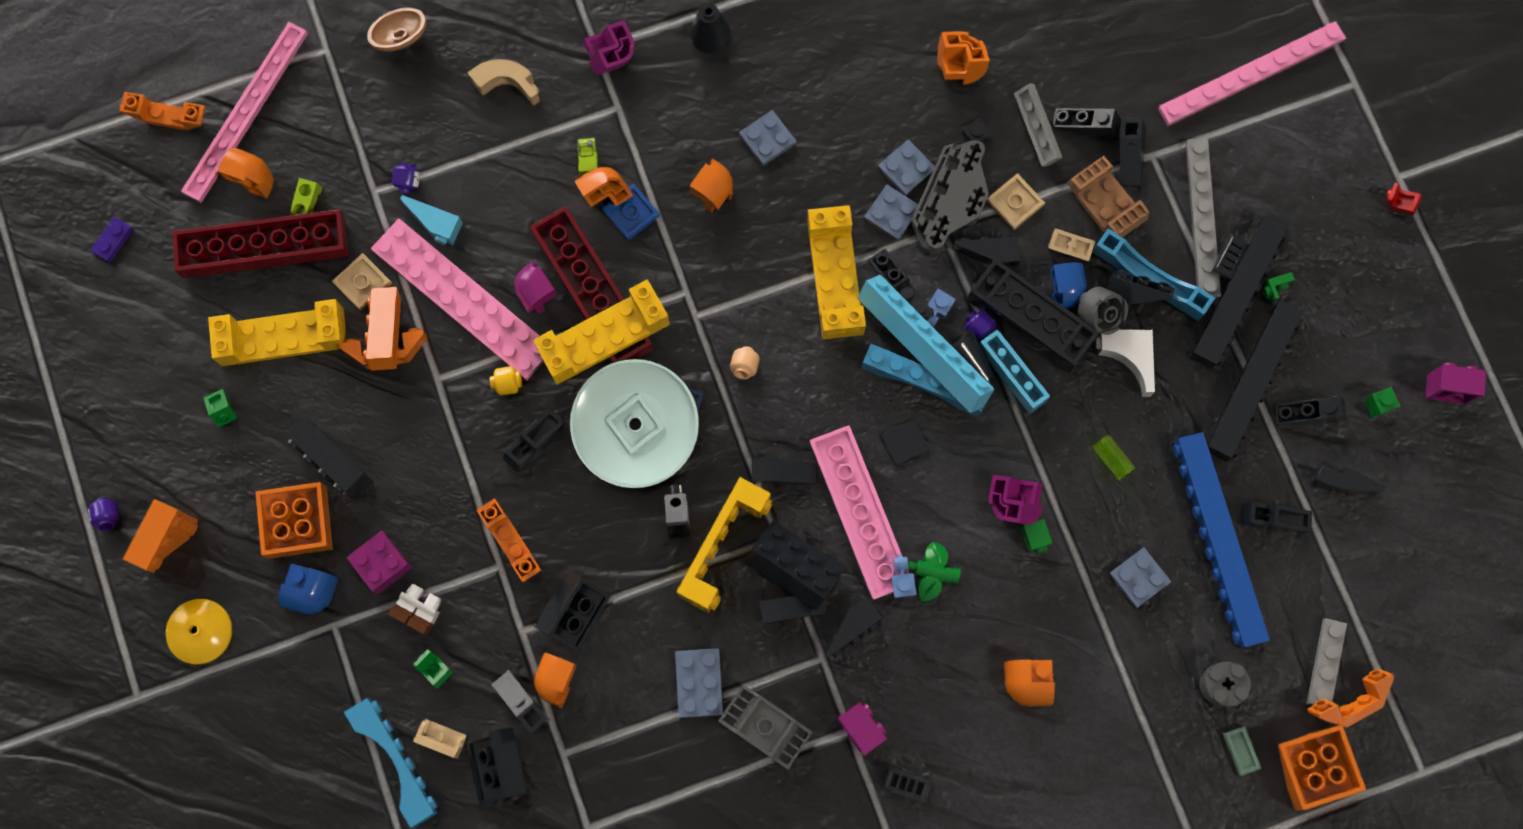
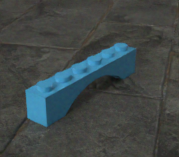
M1107 229L1092 252L1118 270H1126L1134 276H1146L1151 281L1157 283L1165 282L1170 284L1171 287L1175 288L1173 298L1165 300L1196 321L1202 318L1215 299L1198 286L1183 282L1160 270L1142 257L1124 238L1110 229Z
M870 344L861 369L880 377L915 386L947 401L959 410L976 417L980 416L983 407L970 413L923 365Z
M366 698L344 713L355 732L364 734L376 741L393 760L401 784L399 809L410 828H415L436 815L438 812L435 808L438 805L431 795L428 797L425 792L426 784L420 776L417 777L414 773L415 765L409 757L406 758L403 754V744L392 735V725L381 716L382 708L376 700L373 701Z

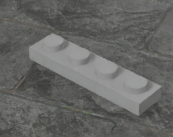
M1028 84L1015 92L1014 95L1041 166L1047 167L1061 159L1062 155L1035 85Z
M1324 618L1322 621L1307 704L1314 705L1315 702L1323 699L1331 702L1333 700L1347 623Z

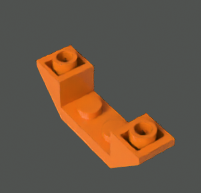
M124 92L119 111L147 124L190 130L201 126L206 107L184 102L183 107L150 102L145 95Z
M412 328L408 332L402 333L404 349L398 348L397 364L409 363L425 343L427 334L423 329ZM347 339L345 343H339V348L346 355L366 369H370L368 363L364 362L363 352L365 345L360 340Z
M495 498L476 510L508 557L522 582H525L541 571L533 555Z
M1381 669L1373 670L1368 676L1362 678L1367 695H1361L1356 701L1349 705H1343L1340 708L1337 704L1327 699L1319 700L1307 709L1308 713L1347 728L1383 708L1394 676Z

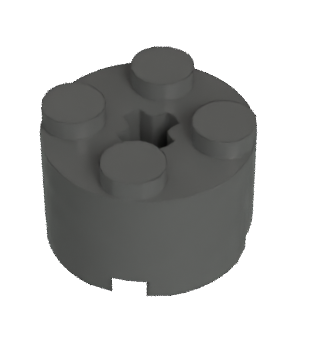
M1104 287L1092 288L1088 292L1082 293L1079 297L1078 317L1103 335H1110L1118 331L1121 321L1125 322L1127 318L1128 304L1126 300L1119 294Z
M1221 662L1212 665L1204 672L1200 679V690L1203 697L1216 707L1236 706L1249 696L1250 678L1244 667L1236 663ZM1222 683H1228V687H1222Z

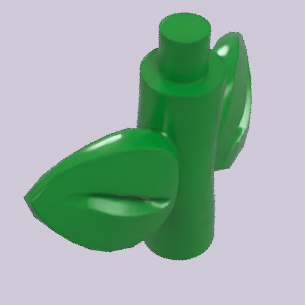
M932 542L927 547L924 554L925 561L908 562V570H913L916 575L922 576L918 584V594L922 602L936 598L942 591V582L956 584L959 582L961 569L945 567L949 558L948 552L937 542Z

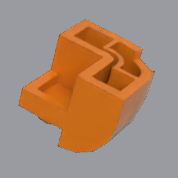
M941 32L938 45L939 70H943L945 80L962 79L963 85L979 80L985 74L989 65V57L983 41H978L976 38L969 36V32Z
M231 148L225 154L217 170L224 179L241 184L249 193L266 199L274 182L271 170L261 158L237 148Z
M712 159L711 164H705L690 184V193L704 201L705 209L712 213L714 209L719 210L726 199L731 200L733 195L732 176L722 164Z
M609 167L593 169L575 180L576 185L591 207L608 196L615 206L634 196L623 178Z
M544 653L534 679L535 691L539 697L552 705L562 708L569 693L570 687L568 686L577 665Z
M1013 660L1004 663L1006 691L1013 701L1027 707L1053 705L1055 684L1053 682L1052 660Z

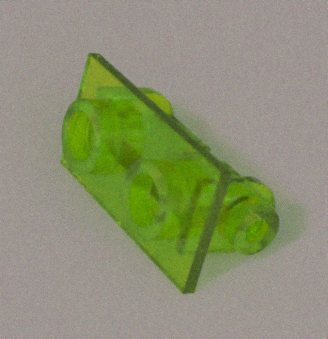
M1110 435L1105 436L1092 447L1118 481L1135 469L1134 465Z

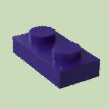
M113 217L90 251L110 263L133 231V228L118 218Z

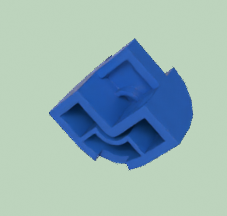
M1073 262L1053 265L1050 270L1054 289L1051 298L1071 313H1074L1079 308L1080 295L1087 292L1083 264Z
M291 564L285 583L281 584L278 598L279 606L302 614L313 615L320 612L326 606L328 607L339 578L315 569Z

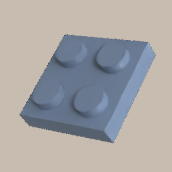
M773 110L739 132V136L762 166H765L796 145V140Z
M909 139L878 165V169L904 196L910 194L932 175L935 168Z
M886 185L864 216V220L896 241H899L911 224L918 204L889 185Z
M1145 548L1139 550L1109 573L1135 608H1138L1171 583L1170 579Z

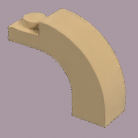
M503 59L491 60L476 66L468 72L470 81L482 95H485L498 85L509 84L517 87L533 106L540 101L538 97L539 90L533 83L534 80L531 72L516 62Z

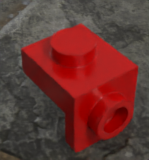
M1395 183L1386 195L1389 210L1413 216L1422 199L1419 193L1400 189V184Z

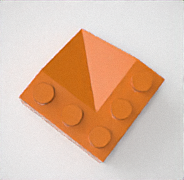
M317 482L256 491L261 556L272 559L333 550L327 486Z
M154 499L123 560L154 573L161 566L165 557L189 540L190 536L194 535L198 527V520Z
M1342 725L1331 726L1278 744L1287 789L1295 810H1306L1366 790Z

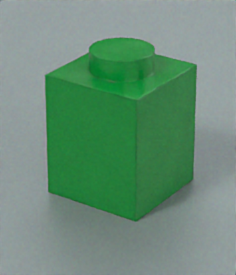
M1392 387L1373 393L1364 399L1372 419L1390 413L1400 407Z
M1044 519L1021 527L1029 553L1033 551L1036 554L1048 551L1047 547L1053 544Z

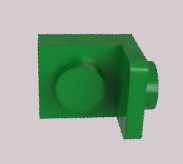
M1292 272L1268 279L1262 285L1263 296L1265 299H1268L1270 304L1279 299L1278 292L1288 289L1289 284L1295 280Z
M224 389L204 397L208 415L218 427L237 419V415L231 408Z

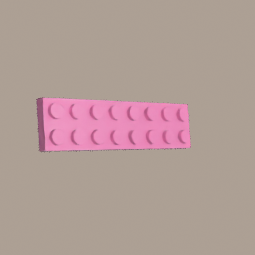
M848 425L811 439L809 441L872 600L893 593L891 576L900 575L899 571L894 569L893 558H897L898 555L902 554L850 426ZM904 570V573L909 574V571Z

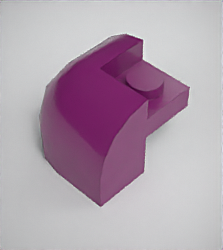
M624 20L608 25L602 33L583 40V45L591 59L589 65L598 75L617 70L627 64L633 55L635 46L633 37Z
M533 261L517 274L514 290L526 311L530 313L535 310L537 314L545 311L543 304L557 296L541 268Z
M993 475L989 492V504L992 505L996 518L1026 525L1035 523L1042 514L1044 507L1039 505L1043 484Z

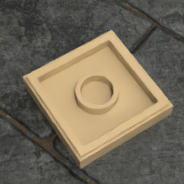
M1018 173L986 200L1013 231L1045 205V202Z
M363 253L332 280L361 312L368 306V297H371V289L388 288L392 284Z

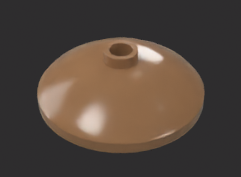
M414 8L397 9L377 19L370 27L367 38L370 45L377 50L385 52L398 51L412 45L422 36L427 21L420 10Z

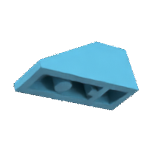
M401 196L400 199L404 206L431 234L434 241L442 245H446V243L454 244L463 224L459 216L409 197Z

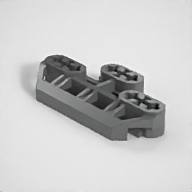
M974 140L954 146V143L944 146L911 221L922 250L933 255L939 254L943 250L950 234L964 226H973L977 223L988 197V188L981 166L985 152L982 142ZM956 151H960L957 160L960 161L959 164L948 160L949 157L953 158ZM973 151H976L977 153L972 161L968 173L964 172ZM946 172L950 173L945 184L949 186L948 189L937 185L938 182L942 183ZM979 194L981 196L979 197V200L975 206L972 216L969 217L967 214L969 213L972 207L975 196ZM935 197L939 198L934 209L938 211L937 214L926 210L927 207L931 208ZM924 222L928 223L923 236H926V240L923 239L918 228ZM941 223H946L939 236L938 243L936 245H933L932 243L934 242V239L938 233Z

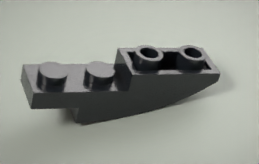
M886 249L868 259L876 275H881L926 321L934 316L932 309L909 282V277Z

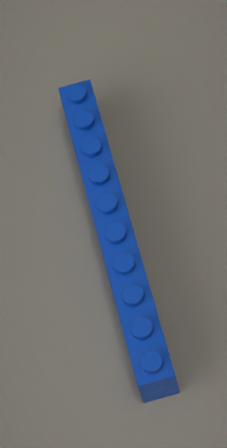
M1201 432L1178 438L1174 442L1173 452L1175 457L1179 458L1181 464L1179 471L1187 483L1186 493L1188 498L1192 499L1194 505L1192 512L1195 519L1199 521V534L1201 539L1205 540L1207 546L1205 553L1207 559L1212 562V575L1214 580L1218 581L1220 587L1218 591L1219 598L1226 606L1225 616L1227 622L1232 625L1233 642L1241 649L1270 641L1204 433Z

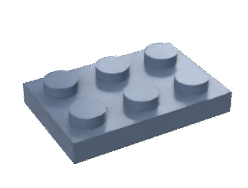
M719 648L675 651L679 718L723 715Z

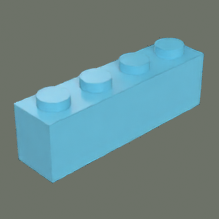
M998 329L980 342L987 361L1029 414L1047 402L1050 395Z

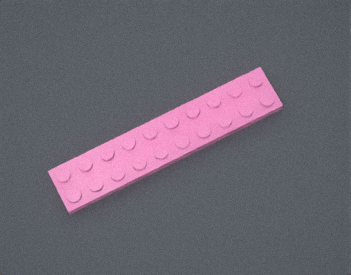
M398 219L372 246L371 250L507 365L515 367L516 371H520V375L526 381L542 365L544 361L533 342V339L539 337V335L402 220Z

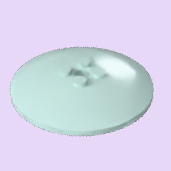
M638 359L618 361L594 373L579 390L572 406L570 418L572 441L578 456L585 466L602 480L627 488L652 486L674 475L690 457L697 441L699 429L697 406L686 384L668 368L651 361ZM634 418H638L641 421V427L638 430L630 428V421Z

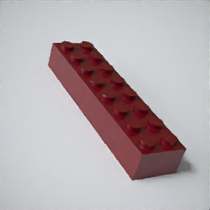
M566 206L530 226L533 236L585 320L624 300ZM646 337L610 356L609 359L612 363L639 359L653 351V346L649 338Z
M340 209L172 231L175 272L182 278L349 257L346 217Z

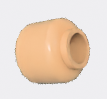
M745 346L735 350L730 363V369L735 377L749 379L754 376L760 360L759 355L751 347Z

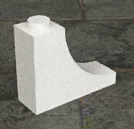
M1118 330L1110 335L1099 333L1095 338V349H1098V355L1111 357L1125 364L1136 376L1141 388L1142 397H1151L1155 392L1153 331Z

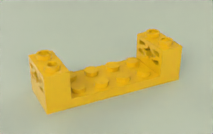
M850 205L808 210L807 223L822 340L864 335L866 323L864 308L858 299L859 288L851 236L852 218Z
M648 279L630 288L629 298L555 336L553 331L550 330L533 339L556 385L670 325L668 314Z
M336 299L315 302V310L236 321L230 314L208 317L212 359L221 366L339 350V343H345V340H347L344 308Z
M741 477L738 479L677 590L679 598L707 613L711 609L715 611L721 600L719 591L699 578L703 579L708 570L707 562L709 559L713 560L719 550L717 544L719 540L724 541L729 532L728 524L730 521H735L739 513L738 509L740 508L761 519L763 514L767 516L772 507L771 493Z

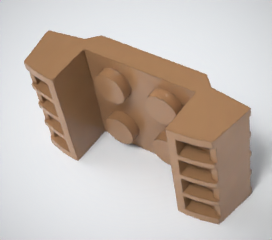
M1103 156L1066 183L1102 231L1106 232L1107 229H1110L1123 238L1148 220L1149 211L1141 200L1135 203L1110 173L1113 166Z

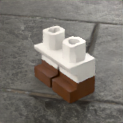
M412 584L406 593L401 592L399 600L391 608L388 615L428 636L440 613L437 609L441 599L430 593L425 603L418 601L424 590Z

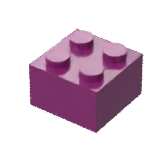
M1444 363L1427 375L1425 399L1469 405L1485 396L1486 371L1478 370L1476 366H1466L1464 368L1457 367L1455 363Z
M380 531L346 557L371 591L376 594L382 592L412 568L390 537L383 531Z
M859 702L840 716L837 722L860 754L864 756L886 740L884 735L887 732L880 722L876 724L871 716L874 714L867 704L862 706Z

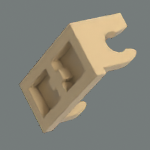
M1056 228L1054 229L1048 249L1089 261L1095 241Z
M426 719L422 721L413 742L450 757L458 758L467 735Z

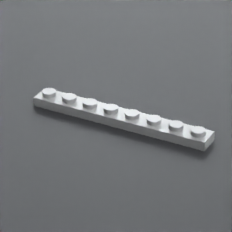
M1187 139L1186 154L1196 281L1199 288L1215 299H1219L1221 297L1219 275L1212 271L1218 255L1208 139Z

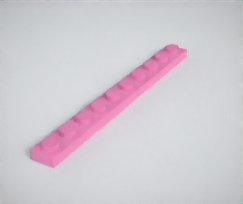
M1335 21L1159 106L1158 111L1167 126L1343 42L1346 37Z
M288 22L181 190L184 195L202 203L219 176L217 170L225 154L231 148H236L307 37L308 33L306 30Z

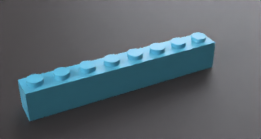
M881 275L866 280L858 296L860 302L970 413L984 407L994 388Z

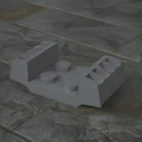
M744 684L719 719L722 725L742 737L787 770L813 733Z

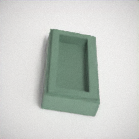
M1245 726L1223 733L1239 776L1262 769Z

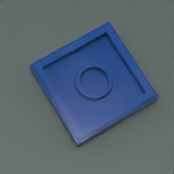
M635 184L629 187L634 196L618 206H615L613 201H611L602 208L605 215L628 241L660 217V213Z

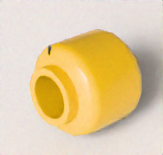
M513 366L497 368L494 370V376H490L491 389H495L498 395L515 394L522 387L520 371H516Z

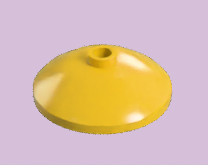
M194 599L183 603L172 613L166 626V641L169 649L178 659L190 664H206L217 659L227 649L232 637V623L227 611L218 603L207 599ZM196 626L197 632L192 634L191 629Z

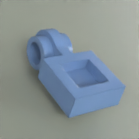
M937 289L928 303V306L934 312V316L927 320V322L934 327L939 319L936 315L945 318L956 299Z
M898 555L897 558H893L895 571H899L900 575L891 576L894 598L916 596L914 574L904 573V570H908L907 557Z

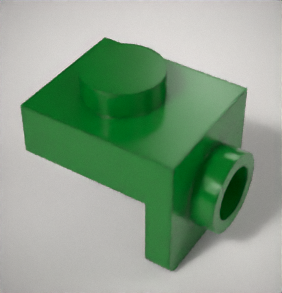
M430 650L422 654L413 664L437 689L453 673Z

